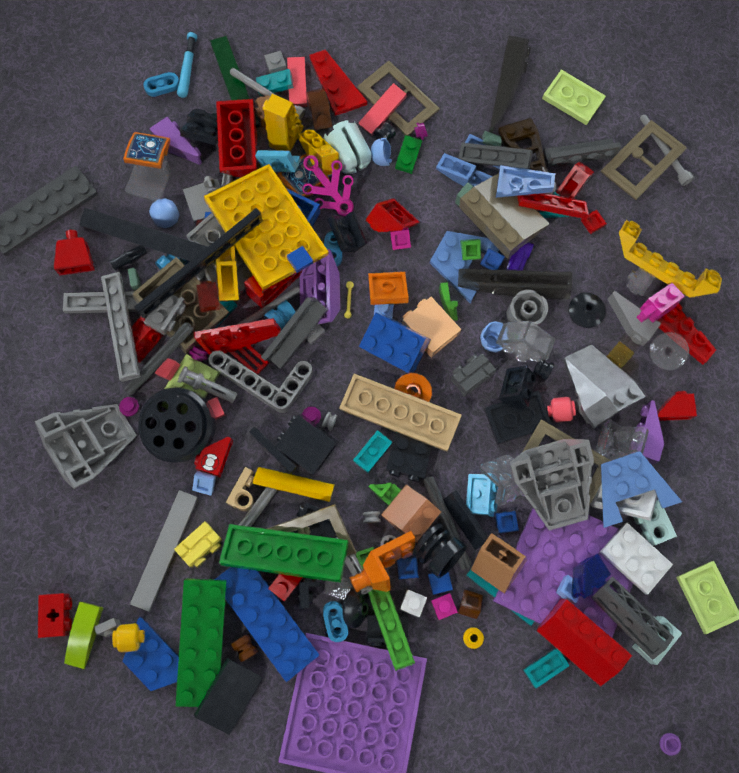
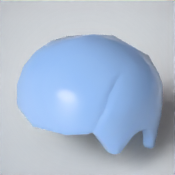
M379 138L371 146V158L379 166H390L389 163L392 162V159H390L391 146L386 138Z
M162 198L156 200L150 206L149 213L156 226L168 228L178 221L179 211L173 201Z
M494 321L489 323L480 335L482 346L489 352L503 350L509 342L508 328L501 322Z

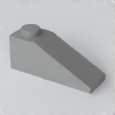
M616 291L607 299L627 335L636 344L644 346L661 325L658 321L652 323L649 319L641 323L637 319L641 312L640 308Z

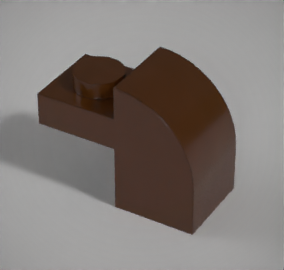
M322 88L306 92L314 130L332 127L330 107L325 90Z

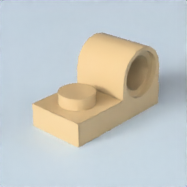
M244 468L226 501L228 505L240 511H249L254 505V498L245 490L246 487L250 488L253 483L254 473L252 470ZM243 496L249 497V503L245 506L239 505V500Z

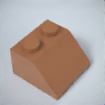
M405 485L381 516L402 535L412 531L416 543L441 511L427 498L408 485Z

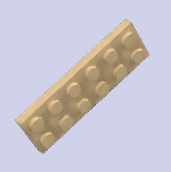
M357 374L353 375L339 408L341 411L448 452L462 417L461 414Z

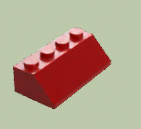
M253 99L216 101L219 169L221 173L241 178L258 169V160L255 156L257 153V134Z
M560 599L536 629L539 634L599 686H602L617 675L632 657L627 650L567 599Z

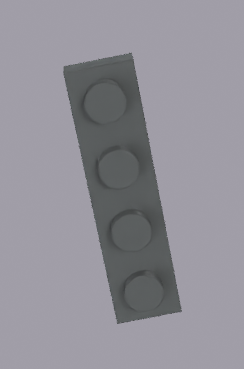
M461 142L458 159L474 164L502 165L529 169L533 151Z

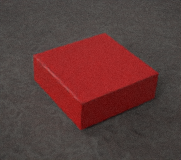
M598 210L589 213L586 219L581 218V222L590 234L605 227L607 224Z

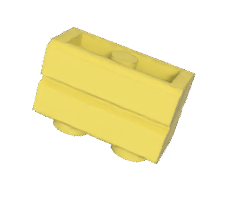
M205 521L174 550L189 567L193 568L196 566L198 568L206 561L205 556L211 552L213 554L222 546L220 543L223 540Z

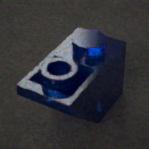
M598 553L586 558L573 568L571 593L573 599L580 596L584 599L594 593L593 588L596 587L597 589L606 584L605 579L612 575Z

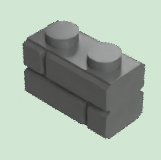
M476 354L467 360L468 364L462 367L460 365L452 371L451 381L464 397L496 372V369L484 354H480L478 357Z

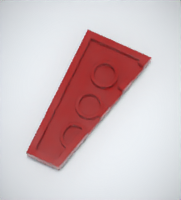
M326 49L309 55L320 84L326 92L334 116L367 105V100Z
M678 303L674 309L657 320L661 323L658 328L703 365L714 354L716 349L702 331H698L695 328L694 321L690 317L687 318L682 311V306Z
M272 318L194 332V339L209 355L214 351L227 353L276 337L281 332V328Z

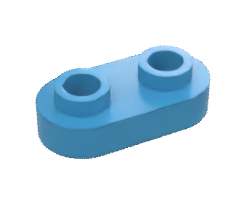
M168 72L147 78L143 86L147 95L155 97L176 91L179 79L175 73Z
M330 231L325 236L324 246L326 249L331 250L332 255L336 256L334 260L338 267L342 262V251L337 240H330L335 238L333 231Z
M330 601L323 608L328 637L334 642H341L348 636V627L343 619V606L337 601Z

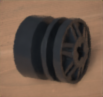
M441 523L433 526L422 536L412 553L416 559L420 558L422 564L431 560L428 569L438 579L446 575L455 566L467 548L457 537L448 541L451 533L449 530L444 531L445 527Z

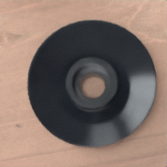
M592 293L576 295L571 300L568 309L572 321L583 328H593L603 321L606 312L602 300ZM586 306H590L592 310H587Z
M354 587L349 590L343 603V619L350 628H358L362 625L369 607L367 593L362 594L361 590L356 593Z

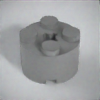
M520 291L508 306L507 320L515 331L523 333L533 332L545 320L548 313V303L536 291Z

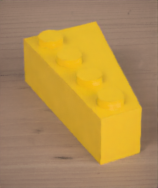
M272 94L263 105L269 147L277 151L291 152L298 139L297 134L302 132L304 126L301 124L302 121L298 119L299 115L296 113L293 102Z

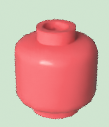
M569 397L554 398L551 400V405L547 406L548 415L553 417L554 422L571 421L573 416H576L575 402L571 401Z

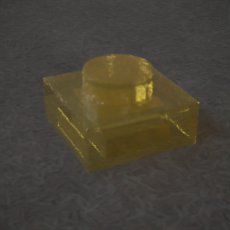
M619 341L606 357L622 368L634 352Z

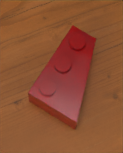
M303 270L288 276L262 290L255 277L252 276L244 282L247 295L262 309L273 302L297 280Z

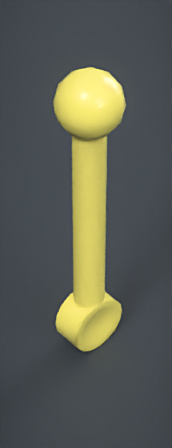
M351 281L346 284L348 294L347 309L344 316L347 319L352 316L350 305L351 290L354 284Z

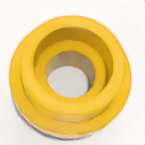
M469 628L464 632L463 641L467 647L476 649L483 644L484 636L479 629ZM472 634L477 636L476 642L470 640Z

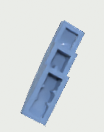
M445 153L436 166L438 171L462 186L470 183L475 187L493 177L478 171L476 165Z

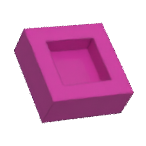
M408 228L402 231H390L393 250L411 248Z
M450 593L431 600L438 620L458 613Z

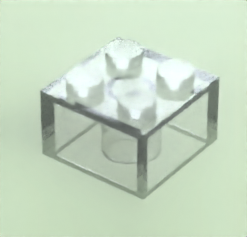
M520 321L504 323L496 343L503 347L502 350L513 354L518 361L526 362V360L538 362L539 360L549 359L556 339L533 322Z

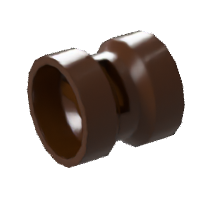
M250 634L231 644L233 649L239 653L238 658L241 663L259 652L257 647L252 645Z

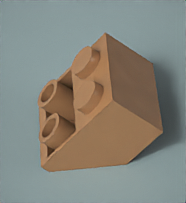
M491 533L481 547L471 571L505 594L527 562V558Z

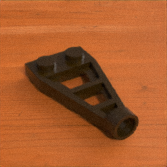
M532 118L498 128V133L504 145L509 148L521 149L515 142L530 138L532 147L525 149L536 153L538 161L531 162L529 170L548 172L539 132Z

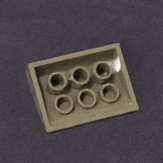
M498 173L476 185L460 198L459 208L509 259L521 247L549 226V223L536 209L519 206L518 196L496 198Z
M177 257L174 258L132 293L134 300L137 303L142 301L185 265ZM196 277L173 294L178 298L183 297L185 299L184 305H186V308L181 316L177 315L174 320L176 324L172 331H167L166 333L171 338L184 323H189L194 328L189 336L178 346L185 354H188L190 349L199 344L194 339V332L214 329L229 313Z

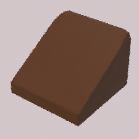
M464 589L458 614L477 619L481 612L483 595Z

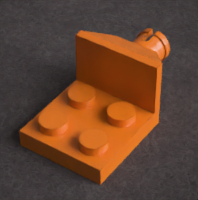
M412 531L370 551L363 564V571L349 577L356 593L367 586H371L372 589L388 592L391 590L390 578L385 568L392 566L400 558L405 559L412 555L415 548V536Z

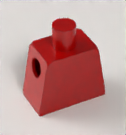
M67 230L66 239L56 242L54 269L59 276L95 271L89 246L83 237H78L76 230Z

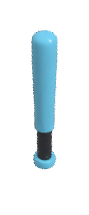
M193 32L187 34V49L184 53L177 95L181 98L187 97L194 56L193 49L198 38Z

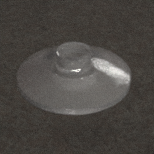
M672 332L660 334L653 340L650 346V357L653 363L665 370H674L681 367L689 355V346L686 340L681 335ZM666 348L671 349V353L669 355L665 353Z

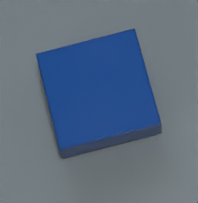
M303 246L286 256L297 273L313 264V259Z
M488 248L480 265L497 273L505 256Z
M516 511L495 514L498 534L519 531Z
M415 557L397 560L398 579L419 578L417 559Z
M449 573L439 579L434 574L428 575L433 595L453 590Z

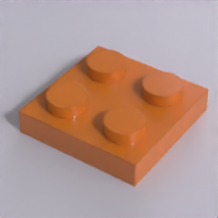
M405 272L368 273L371 305L408 303Z

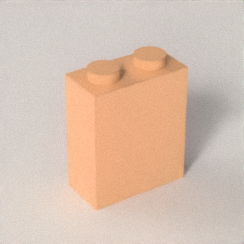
M431 296L427 300L423 299L417 305L418 308L413 312L409 310L403 316L402 324L431 339L425 352L432 358L460 334L461 328Z

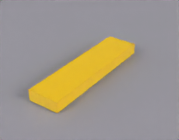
M258 467L253 479V484L328 502L331 500L334 489L333 484Z

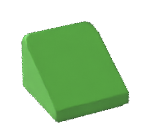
M460 240L462 260L481 259V240Z

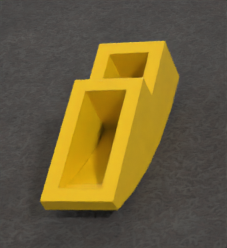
M233 245L215 260L219 301L239 300L235 247Z

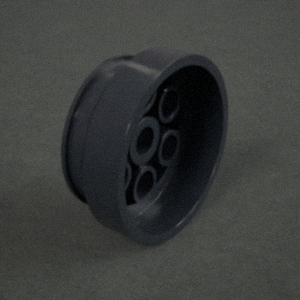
M167 388L155 393L144 404L138 420L139 436L145 448L156 458L171 463L195 459L204 448L211 444L216 429L215 415L208 401L197 392L184 388ZM166 401L168 403V410L163 412L161 405ZM184 403L188 406L186 414L181 412V406ZM152 418H155L157 421L155 428L150 426ZM171 420H175L176 422V428L174 430H171L169 427V423ZM192 421L196 424L194 432L189 430V424ZM160 436H162L165 440V443L162 447L158 444V438ZM179 438L184 440V447L182 449L177 445Z

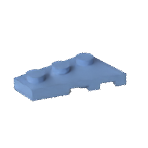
M500 165L496 198L553 192L555 173Z

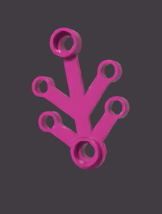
M313 155L306 156L303 161L304 167L309 171H313L324 187L305 183L302 187L303 193L306 195L311 193L332 196L336 201H324L318 197L314 202L318 200L323 202L320 209H335L341 216H346L348 213L353 212L354 204L350 200L351 186L354 182L352 176L345 175L343 177V196L341 197L338 193L342 163L339 160H334L331 163L333 171L330 182L319 168L318 159ZM309 159L314 160L313 166L307 164ZM334 163H339L340 168L334 169ZM348 177L351 178L350 184L345 183V179ZM305 186H310L311 191L306 192L304 190ZM344 203L348 205L346 210L341 208Z

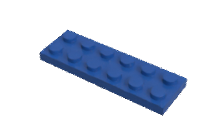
M230 567L214 579L227 580L225 599L286 682L320 656L276 595L268 589V584L258 571Z

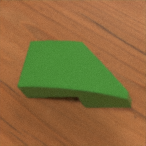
M448 282L440 283L439 294L443 307L451 319L456 321L458 320L456 309L458 301H450Z
M391 483L369 485V489L388 506L401 491L400 488Z

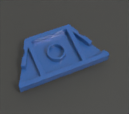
M139 617L137 624L140 630H144L145 641L141 643L137 651L126 652L123 662L150 691L177 682L179 655L142 617Z

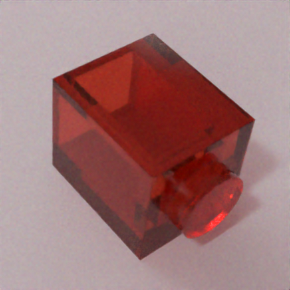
M204 281L200 285H196L200 311L220 310L216 282Z

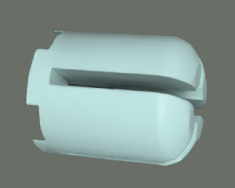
M348 120L339 122L333 126L334 130L328 136L325 133L324 140L339 154V161L342 163L341 172L353 174L357 172L355 167L361 171L370 163L372 153L355 121L354 123H349Z

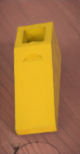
M309 129L298 133L297 137L307 156H315L318 159V166L325 176L331 175L333 171L331 163L334 160H339L338 152L314 130ZM310 159L312 165H314V160ZM334 163L333 168L339 169V163Z

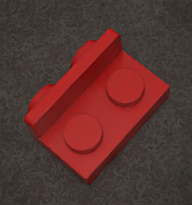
M142 316L131 327L139 363L164 336L145 325V318H142Z

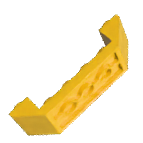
M625 221L619 231L624 258L666 284L673 283L689 298L718 293L722 281L718 272L705 269L696 280L693 274L681 271L675 263H668L663 260L660 254L650 252L642 243H636L642 229L634 221Z

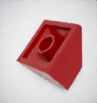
M394 198L377 203L366 218L370 227L378 232L402 231L419 223Z

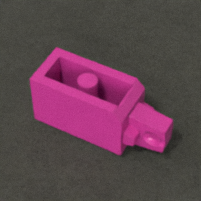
M671 283L650 297L642 305L637 319L641 323L647 319L654 323L674 309L685 296Z

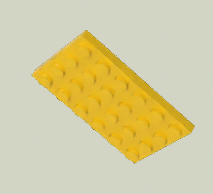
M270 164L204 196L206 204L225 233L255 208L261 212L263 222L234 244V247L262 290L296 273L286 256L301 246L305 248L313 259V263L328 256V250Z

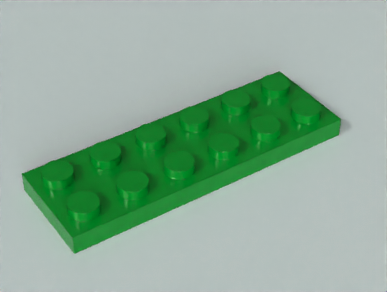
M229 524L219 563L221 566L341 583L349 542L343 539Z
M184 579L176 707H199L221 670L227 580Z

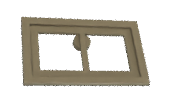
M387 61L359 84L357 89L375 105L381 97L371 87L390 73L406 88L404 90L406 94L410 92L426 107L409 123L395 111L389 116L388 119L404 135L409 136L415 131L414 127H417V122L419 124L425 123L440 108L390 61Z
M651 120L601 170V173L633 199L637 200L687 147ZM651 134H654L672 148L656 166L642 156L643 149L639 147ZM631 154L634 158L641 159L652 168L636 186L616 171Z
M540 420L522 452L538 447L545 435L555 441L574 438ZM592 450L594 464L598 465L592 476V483L590 484L589 505L602 484L601 464L611 461Z
M335 504L267 528L284 532L298 530L299 534L310 535L311 530L308 526L330 519L338 539L348 540L349 542L346 556L356 553Z

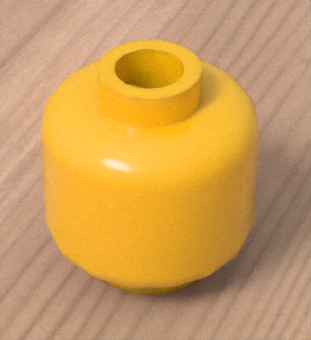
M137 623L119 625L112 634L113 647L117 648L119 652L137 651L141 643L145 641L144 630H140Z

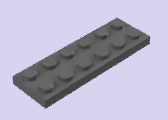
M77 166L66 171L0 215V251L4 256H7L98 195Z

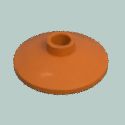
M418 373L402 375L394 387L398 391L430 402L432 397V387L429 381ZM412 387H416L418 392H413Z

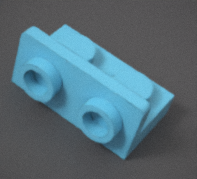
M258 150L255 155L261 167L270 164L274 172H295L301 161L300 156H292L290 151Z
M487 474L468 475L466 505L472 514L494 517V512L497 511L496 492L499 490V482L496 477Z

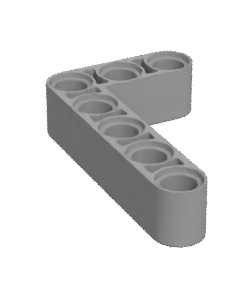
M214 351L209 356V362L214 370L279 413H285L290 410L312 378L311 364L306 361H300L295 365L281 387L277 388L221 351ZM218 358L224 359V361H223L222 364H220V365H215V364H214V362H215L216 359H218ZM303 368L309 370L306 375H300L299 371ZM232 369H239L237 375H230ZM248 379L255 380V383L251 386L245 384ZM290 384H297L298 388L291 391L288 389V386ZM264 389L271 390L268 396L261 395ZM280 399H285L287 404L280 407L277 405V402Z

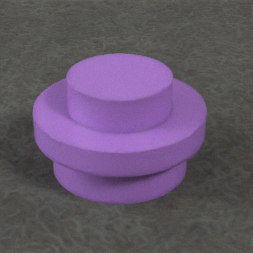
M666 733L660 738V748L665 754L673 756L679 753L681 741L675 734Z

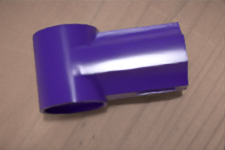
M528 242L510 257L505 270L508 274L513 276L521 275L534 244Z

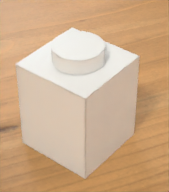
M406 590L399 610L420 617L427 597Z

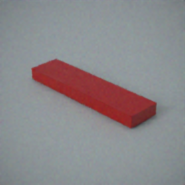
M547 193L518 195V204L521 207L586 219L589 216L586 201Z

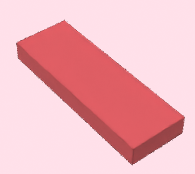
M305 57L287 58V64L292 74L294 87L289 89V101L293 102L294 106L307 107Z
M393 83L360 120L359 126L373 136L374 130L381 127L407 97V94Z

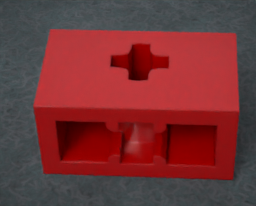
M69 594L39 595L38 638L69 636V631L72 628V619H69V610L72 609V598H69ZM59 613V617L53 618V614Z

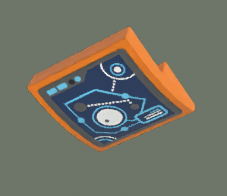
M134 132L127 145L123 160L129 164L161 169L164 156H167L171 139Z
M305 154L300 157L301 161L295 172H279L277 176L289 190L308 198L313 194L306 195L303 193L302 187L305 183L318 187L324 185L313 171H309L304 167L303 161L307 156ZM309 159V160L307 161V164H308L309 166H313L312 163H311V161H310V159ZM305 186L304 190L310 192L311 187Z

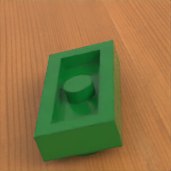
M405 135L395 169L413 173L422 144L421 139Z

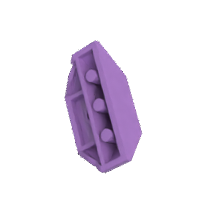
M327 249L329 252L328 256L306 267L300 274V306L307 297H315L329 309L318 324L332 322L340 310V274L330 249Z

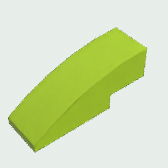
M79 602L68 640L64 664L85 669L97 635L94 626H97L103 607Z

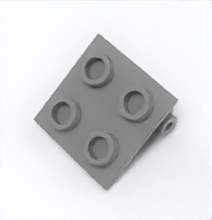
M206 176L204 183L183 189L194 222L204 219L205 212H212L206 204L204 196L221 188L218 179Z

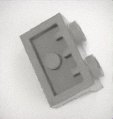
M175 295L170 296L148 314L144 324L163 335H166L167 331L171 332L176 324L174 320L177 315L181 316L186 308V305H184L185 299L183 297L178 298Z

